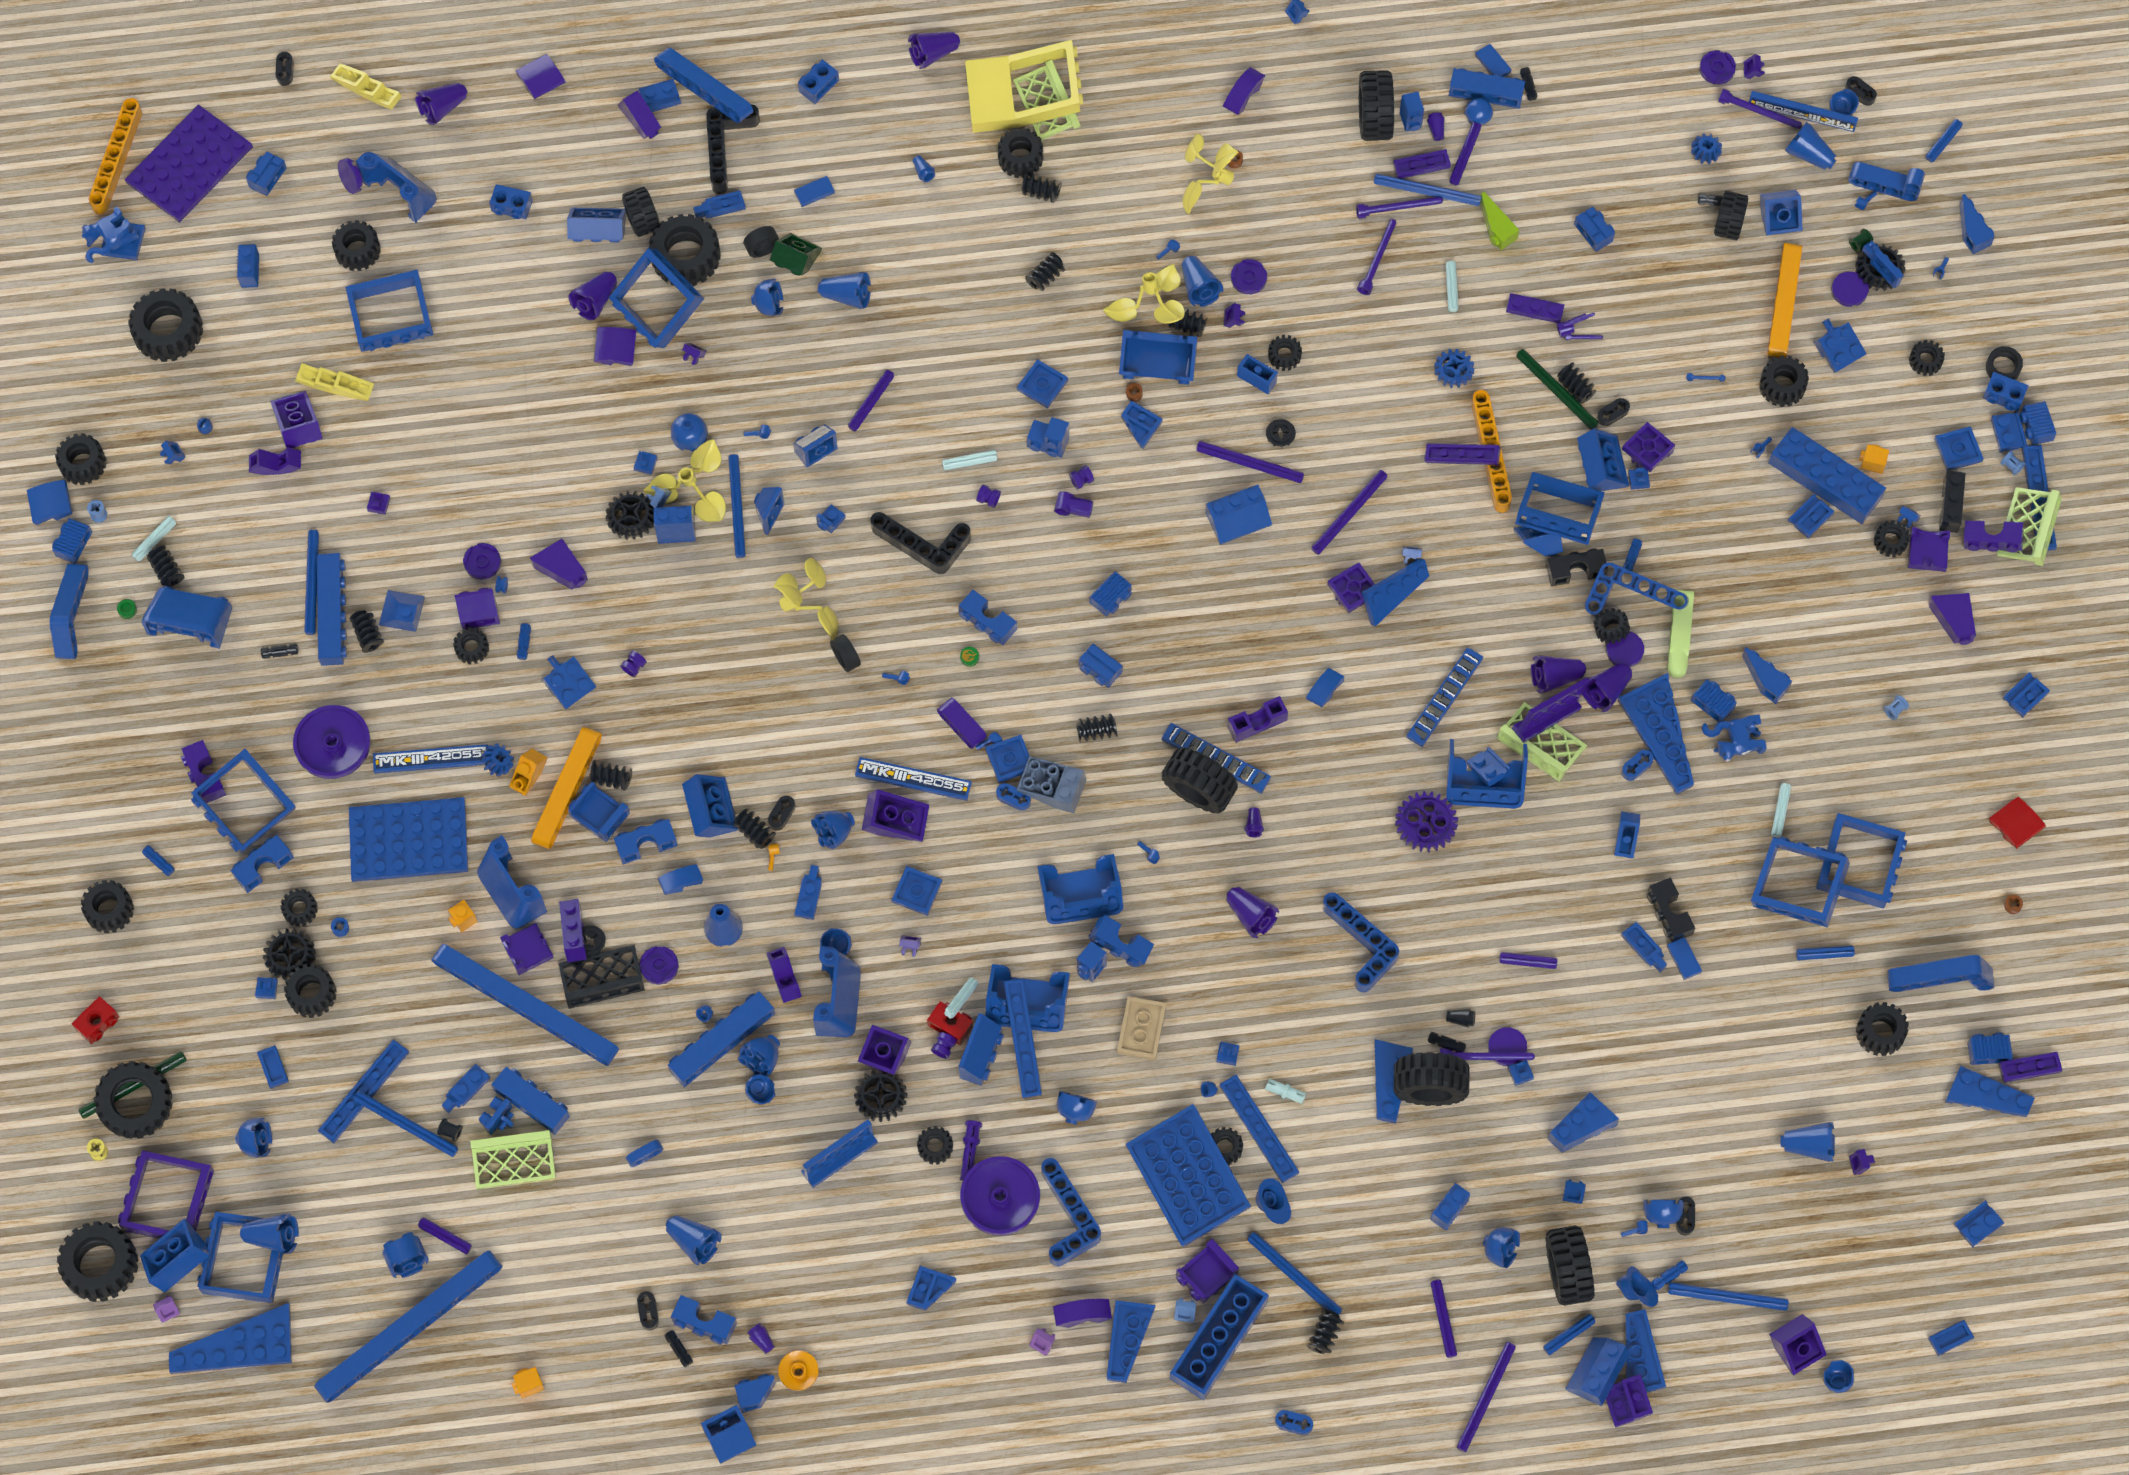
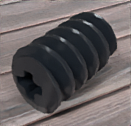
M1026 172L1022 182V194L1026 196L1029 193L1031 198L1036 194L1039 200L1043 196L1044 201L1047 202L1050 198L1051 203H1055L1059 197L1062 182L1056 186V180L1049 184V178L1042 182V176L1035 180V174L1028 178V173Z
M1051 252L1050 256H1046L1045 260L1040 262V265H1037L1034 270L1030 271L1029 275L1025 276L1026 282L1032 288L1044 291L1043 284L1045 286L1050 285L1048 279L1052 282L1055 281L1053 274L1059 277L1060 273L1058 270L1061 272L1065 271L1061 258L1056 253Z
M1187 309L1184 318L1177 322L1169 323V328L1172 329L1176 325V330L1178 331L1183 327L1184 333H1187L1190 329L1191 335H1194L1197 331V337H1201L1204 333L1208 317L1203 320V314H1200L1197 318L1195 311L1190 316L1189 309Z
M1572 362L1558 373V381L1563 383V386L1568 388L1570 393H1573V397L1578 399L1580 404H1583L1596 393V390H1592L1594 387L1593 383L1587 385L1590 380L1589 378L1582 380L1585 375L1584 373L1577 374L1580 370L1579 368L1572 369L1575 365Z
M165 545L152 549L147 555V560L150 562L151 567L154 568V572L157 574L162 586L171 587L182 582L185 577L183 574H180L181 569L177 568V562H174V557L170 556L171 552L166 550Z
M360 610L353 613L349 619L352 622L353 629H355L354 632L360 642L359 645L362 648V652L368 653L381 646L384 640L380 638L382 636L381 633L377 632L379 628L375 625L376 620L373 619V613Z
M1108 714L1107 720L1104 715H1101L1100 721L1096 716L1093 717L1092 722L1089 717H1086L1085 723H1083L1081 718L1078 719L1077 733L1079 743H1081L1082 737L1088 742L1089 736L1096 741V736L1099 735L1102 740L1105 733L1108 738H1111L1112 732L1118 737L1115 718H1113L1112 714Z
M594 759L590 770L591 782L595 784L598 782L600 786L606 783V786L609 788L613 785L615 789L621 787V790L625 791L632 779V768L629 772H626V766H623L620 771L618 764H616L614 769H612L611 763L604 767V761H601L600 765L597 766V761Z
M746 808L735 818L733 825L738 828L739 832L744 833V836L749 838V841L754 843L756 848L763 849L771 843L776 832L769 834L771 828L768 826L764 829L763 827L766 823L764 821L758 823L760 817L757 816L753 819L755 812L747 813L748 808Z
M1322 1309L1323 1314L1319 1316L1320 1322L1316 1323L1317 1329L1313 1330L1312 1334L1314 1336L1310 1337V1343L1307 1344V1347L1316 1353L1331 1354L1332 1351L1328 1346H1335L1331 1338L1338 1339L1334 1331L1341 1332L1337 1324L1344 1325V1321L1334 1311Z

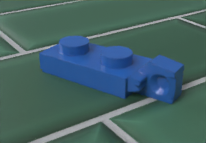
M740 190L705 199L700 206L693 207L695 218L698 216L701 218H713L746 209Z
M1873 241L1864 245L1862 251L1871 259V265L1893 288L1899 286L1904 276L1901 270L1895 267L1889 257L1883 254L1879 246Z
M811 865L809 875L804 874L794 914L795 917L810 920L815 918L822 887V877H818L819 866Z
M1637 922L1621 933L1623 939L1650 967L1653 965L1659 972L1666 969L1667 963L1662 959L1664 957L1662 949Z
M475 1064L448 1091L447 1099L442 1104L443 1109L450 1113L456 1106L458 1108L464 1106L490 1080V1076Z

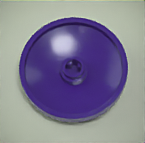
M327 705L308 713L298 724L293 737V749L300 765L310 774L324 779L341 778L353 773L364 763L371 746L370 732L364 719L354 710L340 705Z
M997 1156L984 1159L969 1170L962 1182L960 1191L962 1210L968 1221L984 1233L996 1236L1016 1233L1025 1228L1038 1211L1040 1204L1038 1181L1033 1172L1024 1163L1014 1158Z

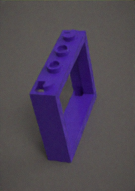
M142 1150L141 1156H138L136 1159L135 1175H132L129 1185L131 1188L129 1194L127 1193L124 1198V1210L118 1217L120 1228L125 1232L158 1239L170 1231L130 1222L148 1161L200 1172L186 1218L196 1231L214 1169L208 1164Z

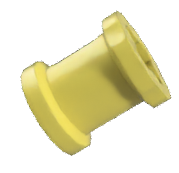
M96 1138L88 1142L87 1151L92 1159L102 1161L108 1156V1149L102 1140Z

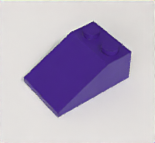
M306 391L270 401L286 449L296 448L300 445L323 439Z
M877 789L868 794L862 831L879 836L922 842L929 804Z

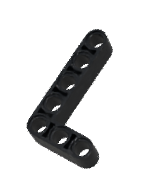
M751 104L753 108L751 115L754 116L746 117L740 123L734 122L714 107L710 108L706 113L710 180L712 190L716 194H723L728 189L724 130L758 126L760 116L759 110L755 105Z
M876 512L870 518L871 530L874 534L937 574L946 573L971 541L970 527L965 523L957 524L939 548H937L882 512ZM876 522H883L880 526L875 525ZM894 531L898 532L897 535H891L890 533ZM962 532L966 533L965 536H959L958 534ZM908 541L914 542L912 545L905 544ZM955 547L956 549L950 551L947 548ZM928 551L929 554L923 555L921 552ZM938 561H944V562H945V563L942 564V565L936 564V562H938Z

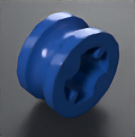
M498 576L495 587L496 593L502 591L503 594H506L508 577L502 579L501 576Z
M338 917L332 921L331 929L335 936L343 937L349 932V925L346 919ZM337 924H341V926H342V924H344V925H343V928H344V929H343V930H339V928H338V930H336V929H337V926H336V925H337Z

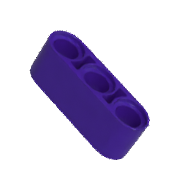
M953 697L937 708L940 717L969 748L973 749L987 738L985 731Z

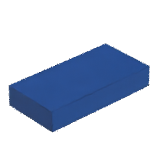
M1491 44L1475 53L1477 59L1491 75L1505 77L1511 73L1512 69Z
M825 176L795 189L794 193L801 207H804L834 194L835 190L829 178Z
M1685 937L1667 944V948L1683 980L1702 973V969Z
M276 1045L257 1052L270 1089L289 1082Z
M1962 1320L1930 1336L1928 1340L1936 1354L1940 1356L1974 1339V1336L1965 1320Z

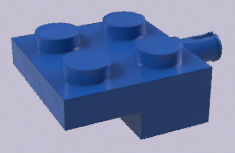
M1829 318L1822 322L1828 332L1815 340L1814 344L1822 358H1826L1834 373L1867 354L1849 322L1835 328Z
M554 655L547 659L554 669L542 681L565 710L596 688V685L574 656L561 664Z

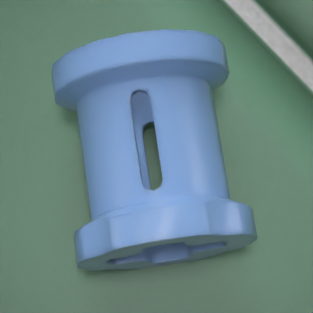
M2012 451L2000 462L2002 466L2008 467L2014 476L2026 465L2025 462L2018 460Z
M93 500L88 504L87 511L94 522L101 523L106 520L107 511L100 500Z
M1900 695L1895 696V700L1889 706L1886 705L1883 708L1886 715L1892 720H1896L1903 710L1909 708L1908 702Z

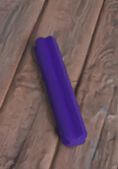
M1501 952L1499 962L1502 964L1556 969L1558 963L1555 957Z
M425 1217L421 1218L418 1223L420 1229L464 1254L470 1252L472 1248L470 1243Z

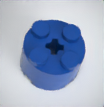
M408 1232L402 1238L388 1241L383 1245L382 1255L394 1278H397L396 1275H401L402 1278L414 1275L423 1269L422 1265L424 1262L426 1264L429 1262L420 1238L414 1236L412 1232Z

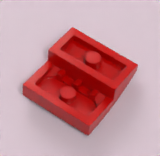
M2018 796L1989 818V822L2002 832L2003 838L2016 849L2046 827V824L2035 811Z

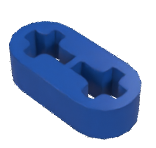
M1641 750L1627 761L1622 768L1623 778L1633 781L1649 769L1654 760L1652 752ZM1642 757H1648V763L1646 761H1643L1641 764H1639ZM1636 767L1634 770V774L1627 773L1628 769L1631 770L1632 768Z
M1003 783L996 789V796L1000 802L1018 810H1026L1030 807L1031 798L1018 792L1016 787ZM1008 790L1009 795L1002 796L1001 791ZM1024 797L1026 803L1023 802L1022 804H1019L1018 799H1022Z
M654 1140L628 1154L626 1160L630 1167H636L660 1154L664 1148L659 1140Z
M1282 1410L1275 1417L1276 1426L1284 1431L1308 1435L1313 1429V1420L1307 1415ZM1287 1416V1420L1293 1421V1423L1286 1422L1285 1425H1282L1281 1420L1278 1419ZM1304 1420L1307 1421V1425L1310 1427L1302 1430L1301 1425L1295 1424V1422L1303 1423Z

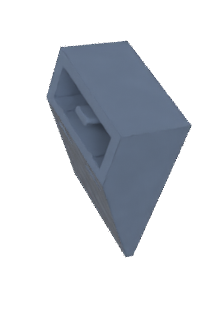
M1029 756L1017 791L1053 808L1075 813L1087 779L1084 770Z

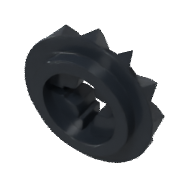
M1278 419L1272 421L1267 426L1266 436L1268 442H1271L1274 447L1280 446L1282 448L1286 445L1289 446L1294 441L1296 430L1289 421ZM1279 428L1284 433L1282 439H1280L1279 435H1276L1279 432Z
M593 925L582 927L585 944L587 943L586 936L590 939L595 938L593 940L595 946L590 943L586 944L587 955L600 953L602 948L605 947L606 937L604 932L599 927Z

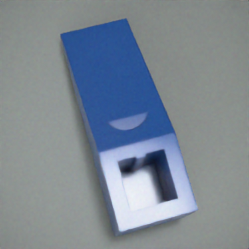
M1963 194L1959 203L1962 236L1964 243L1971 253L1975 254L1991 246L1995 236L1993 230L1984 222L1982 214L1978 213L1974 208L1973 201Z
M1746 647L1742 657L1760 693L1777 704L1789 690L1792 680L1786 673L1778 671L1771 662L1763 660L1756 651Z

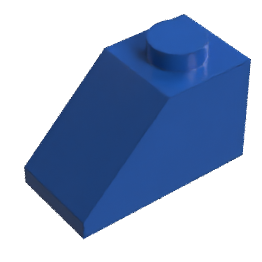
M1621 811L1614 856L1634 859L1640 826V814Z

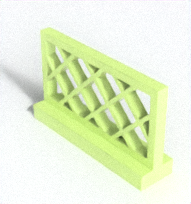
M1052 59L1045 62V66L1013 79L1026 110L1030 109L1029 107H1039L1037 105L1040 98L1048 100L1047 104L1069 99ZM1046 73L1047 77L1044 82L1036 80L1039 74ZM1023 81L1031 82L1028 89L1021 88L1019 83ZM1034 83L1042 86L1039 93L1031 91ZM1046 87L1053 89L1051 97L1042 95ZM1029 94L1037 97L1034 104L1026 101ZM1076 113L1062 116V118L1066 119L1067 123L1061 126L1056 124L1058 118H1054L1052 123L1042 121L1038 122V125L1034 123L1033 127L1037 136L1044 140L1071 127L1076 129L1081 127ZM1042 124L1050 126L1047 132L1040 133L1039 130Z
M2016 487L2006 522H2011L2012 520L2013 522H2023L2026 519L2030 521L2032 525L2024 529V538L2027 542L2023 544V549L2030 545L2033 549L2032 554L2025 555L2021 551L2006 552L1998 550L1997 556L2035 562V565L2043 566L2062 501L2060 491L2052 490L2051 492ZM2019 494L2028 495L2030 498L2021 504L2018 501ZM2040 497L2047 498L2046 503L2038 506L2035 501ZM2033 502L2036 509L2027 514L2023 507ZM2021 509L2025 515L2015 520L2013 514ZM2040 512L2042 519L2034 523L2030 517ZM2035 528L2037 536L2029 540L2026 533Z
M1524 702L1506 725L1504 724L1501 727L1497 739L1521 756L1523 744H1527L1528 761L1560 782L1567 770L1586 749L1587 745L1557 724L1540 733L1549 734L1550 741L1541 742L1538 734L1536 735L1537 742L1526 741L1523 743L1509 727L1523 720L1521 713L1524 710L1528 712L1532 709L1530 705ZM1552 733L1561 734L1563 740L1554 741ZM1568 744H1575L1580 749L1578 751H1569ZM1555 745H1565L1566 752H1556ZM1542 746H1551L1553 753L1544 752ZM1567 756L1568 763L1563 765L1558 761V757Z
M550 1130L470 1141L476 1189L556 1179ZM548 1144V1153L544 1158L535 1152L539 1145ZM522 1147L530 1151L524 1161L515 1155L519 1148ZM500 1150H506L511 1154L504 1164L495 1157ZM477 1153H487L491 1158L483 1166L478 1162ZM532 1154L541 1159V1162L535 1169L526 1163ZM513 1156L522 1162L515 1172L506 1166ZM493 1159L502 1165L495 1175L487 1169V1166ZM545 1162L550 1166L551 1175L542 1176L537 1170ZM524 1165L533 1171L528 1178H522L517 1174ZM504 1167L513 1173L508 1181H502L497 1177ZM484 1170L493 1176L489 1183L480 1184V1175Z

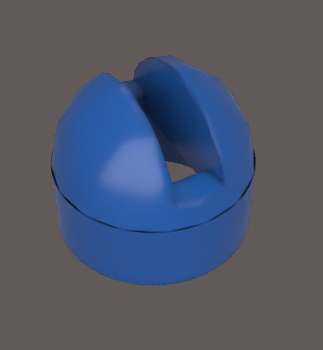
M201 418L197 422V428L201 434H208L212 431L213 426L209 419Z
M703 1005L696 1010V1016L700 1021L707 1022L712 1018L713 1011L711 1006Z
M1207 1081L1201 1084V1094L1203 1097H1212L1217 1094L1218 1088L1214 1082Z

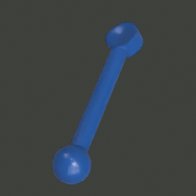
M1689 373L1686 379L1687 381L1703 379L1723 382L1726 377L1724 375L1694 376L1692 373Z

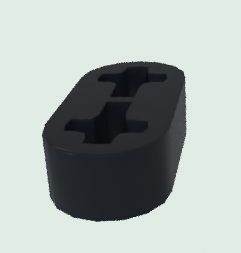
M281 52L276 57L275 75L277 82L282 86H287L293 81L294 62L292 55L288 52ZM284 59H287L286 66H283L282 63ZM283 72H286L287 74L285 79H282Z
M1853 76L1848 78L1845 89L1855 92L1859 102L1863 105L1870 106L1874 104L1877 97L1875 89L1859 77Z
M1624 398L1616 399L1599 410L1597 421L1602 426H1609L1628 414L1630 409L1629 402ZM1618 405H1620L1621 407L1625 406L1624 410H1617ZM1603 414H1604L1605 416H1607V415L1610 414L1609 419H1607V418H1602V417H1603Z
M791 796L780 797L771 811L768 823L772 830H782L793 814L795 801ZM787 802H789L791 807H786L785 810L782 811V803L786 804ZM779 815H781V816H780V822H781V823H778V822H777L776 825H775L774 822H773V819L777 820L778 817H779Z
M1685 1196L1679 1200H1684L1691 1207L1688 1208L1687 1214H1684L1683 1207V1215L1676 1223V1229L1679 1234L1687 1236L1695 1228V1202L1692 1198ZM1684 1218H1687V1225H1691L1688 1227V1230H1684V1227L1680 1226L1683 1224Z
M644 1291L637 1298L640 1322L644 1329L652 1331L659 1324L657 1305L654 1295L651 1292ZM645 1297H648L649 1300H652L649 1302L648 1309H646L644 1303H641L644 1301ZM647 1313H650L651 1318L655 1319L652 1321V1325L644 1322L647 1320Z

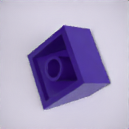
M872 1025L858 1062L895 1075L906 1058L911 1041L907 1037Z
M1803 1314L1769 1334L1776 1352L1792 1375L1797 1374L1827 1355L1815 1323Z

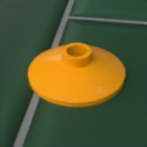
M792 1351L782 1358L778 1367V1375L783 1385L795 1391L805 1390L812 1386L819 1373L817 1361L811 1354L805 1351ZM798 1369L803 1371L799 1376L795 1374V1371Z

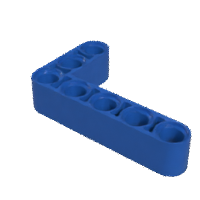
M1608 562L1600 568L1585 603V609L1589 614H1599L1604 609L1614 583L1679 610L1688 606L1689 598L1678 590ZM1607 566L1614 568V574L1610 577L1605 574ZM1625 573H1629L1632 576V581L1629 584H1625L1622 581V576ZM1642 581H1647L1650 585L1649 589L1645 592L1640 589ZM1600 583H1604L1607 586V591L1604 594H1600L1597 591V586ZM1660 588H1664L1667 591V596L1664 599H1660L1657 596V591ZM1679 595L1685 599L1684 605L1680 607L1675 604V598ZM1592 601L1599 603V609L1595 612L1589 607Z
M67 564L50 615V630L55 658L76 659L78 647L74 620L88 580V565Z
M1333 892L1328 893L1323 900V911L1374 954L1357 973L1355 987L1358 991L1368 992L1396 964L1399 957V947L1342 897ZM1334 901L1337 905L1331 907L1327 902ZM1346 913L1349 914L1351 918L1344 919L1341 915ZM1363 926L1366 930L1360 932L1356 927ZM1378 939L1380 943L1373 944L1371 940ZM1387 951H1392L1395 955L1393 957H1388L1385 953ZM1380 965L1382 969L1374 970L1372 966ZM1366 978L1369 983L1362 984L1359 980Z
M1979 955L1891 968L1887 971L1888 986L1891 992H1901L1962 981H1969L1976 989L1982 991L1994 988L1993 968Z
M1047 1158L1041 1164L1042 1176L1077 1230L1049 1249L1050 1263L1060 1267L1096 1246L1101 1240V1230L1058 1161L1053 1158ZM1048 1166L1055 1167V1171L1049 1173L1045 1170V1168ZM1063 1182L1066 1184V1187L1058 1189L1055 1185ZM1068 1199H1075L1076 1203L1068 1205L1066 1201ZM1079 1215L1087 1217L1084 1222H1079L1076 1218ZM1094 1231L1097 1233V1236L1089 1238L1087 1233ZM1074 1241L1079 1242L1080 1247L1073 1249L1070 1247V1244ZM1055 1252H1061L1063 1257L1056 1259L1052 1255Z

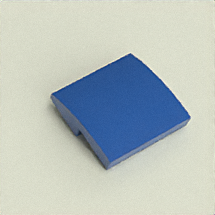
M66 480L45 483L27 490L32 522L35 525H39L52 518L60 520L73 514Z

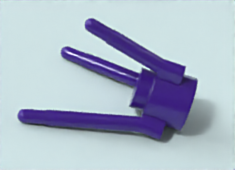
M1594 312L1590 314L1584 313L1568 321L1557 323L1560 338L1565 337L1566 341L1571 339H1603V336L1572 335L1575 332L1573 324L1595 316Z

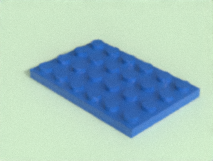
M464 797L349 807L352 882L468 872L466 805Z
M1194 1104L1125 1144L1182 1247L1252 1207Z

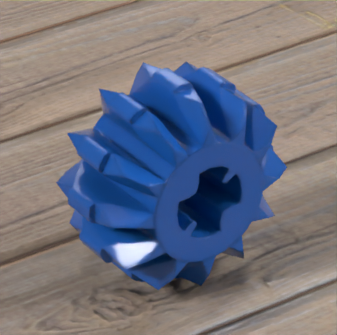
M1703 133L1702 137L1697 135L1695 141L1692 142L1691 155H1695V160L1700 159L1701 164L1704 161L1708 164L1711 161L1716 162L1718 157L1721 156L1722 143H1719L1718 137L1712 138V133L1709 136Z
M498 743L488 746L481 756L483 758L481 764L486 765L484 770H489L490 775L495 773L497 777L502 774L506 775L514 765L512 763L514 757L509 755L511 750H505V745L500 747Z

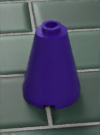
M954 32L911 34L908 38V43L911 42V48H909L911 59L915 66H920L919 69H924L958 49L960 38Z
M453 83L421 90L416 93L418 96L415 97L417 108L421 116L425 114L428 118L425 120L428 124L435 125L466 99L467 89L463 84Z
M605 271L573 289L568 295L572 308H577L580 311L579 315L587 320L598 318L617 285L616 276L611 272Z
M1542 655L1534 656L1532 659L1535 660V663L1531 664L1532 683L1534 686H1538L1539 690L1536 691L1540 694L1579 680L1586 673V665L1580 659Z
M1620 663L1587 678L1589 684L1582 694L1586 702L1595 710L1597 708L1602 709L1601 712L1610 710L1631 680V668L1626 664Z
M1233 887L1227 892V903L1252 938H1258L1257 935L1259 933L1264 935L1273 927L1278 919L1275 916L1276 912L1279 913V909L1275 905L1241 887Z

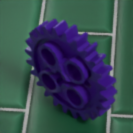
M1423 791L1422 796H1419L1416 792L1414 799L1409 795L1408 802L1402 801L1403 807H1398L1399 813H1396L1395 816L1397 819L1395 826L1398 827L1397 833H1402L1400 839H1407L1406 846L1412 843L1413 850L1419 846L1420 852L1423 851V848H1427L1428 853H1430L1431 847L1438 851V845L1445 848V841L1451 842V837H1455L1456 832L1454 830H1457L1458 827L1455 824L1458 822V817H1453L1457 812L1456 810H1451L1453 804L1446 805L1447 798L1440 800L1441 794L1433 797V791H1431L1429 796ZM1432 807L1433 811L1428 812L1424 808ZM1416 817L1418 820L1412 822L1408 818ZM1443 822L1444 826L1439 827L1435 823ZM1427 832L1429 836L1423 837L1419 833Z

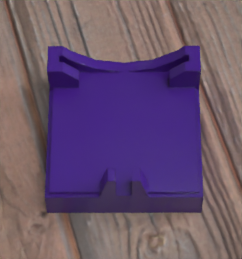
M1648 422L1622 446V450L1631 457L1632 463L1637 462V467L1641 465L1648 472H1651L1661 461L1669 457L1675 449V444Z
M1912 527L1909 540L1908 568L1946 572L1950 531L1928 532Z
M1358 562L1328 580L1327 585L1334 593L1335 600H1339L1338 604H1342L1349 614L1365 604L1362 592L1375 585V583Z
M536 923L510 936L505 934L500 937L518 975L554 958Z

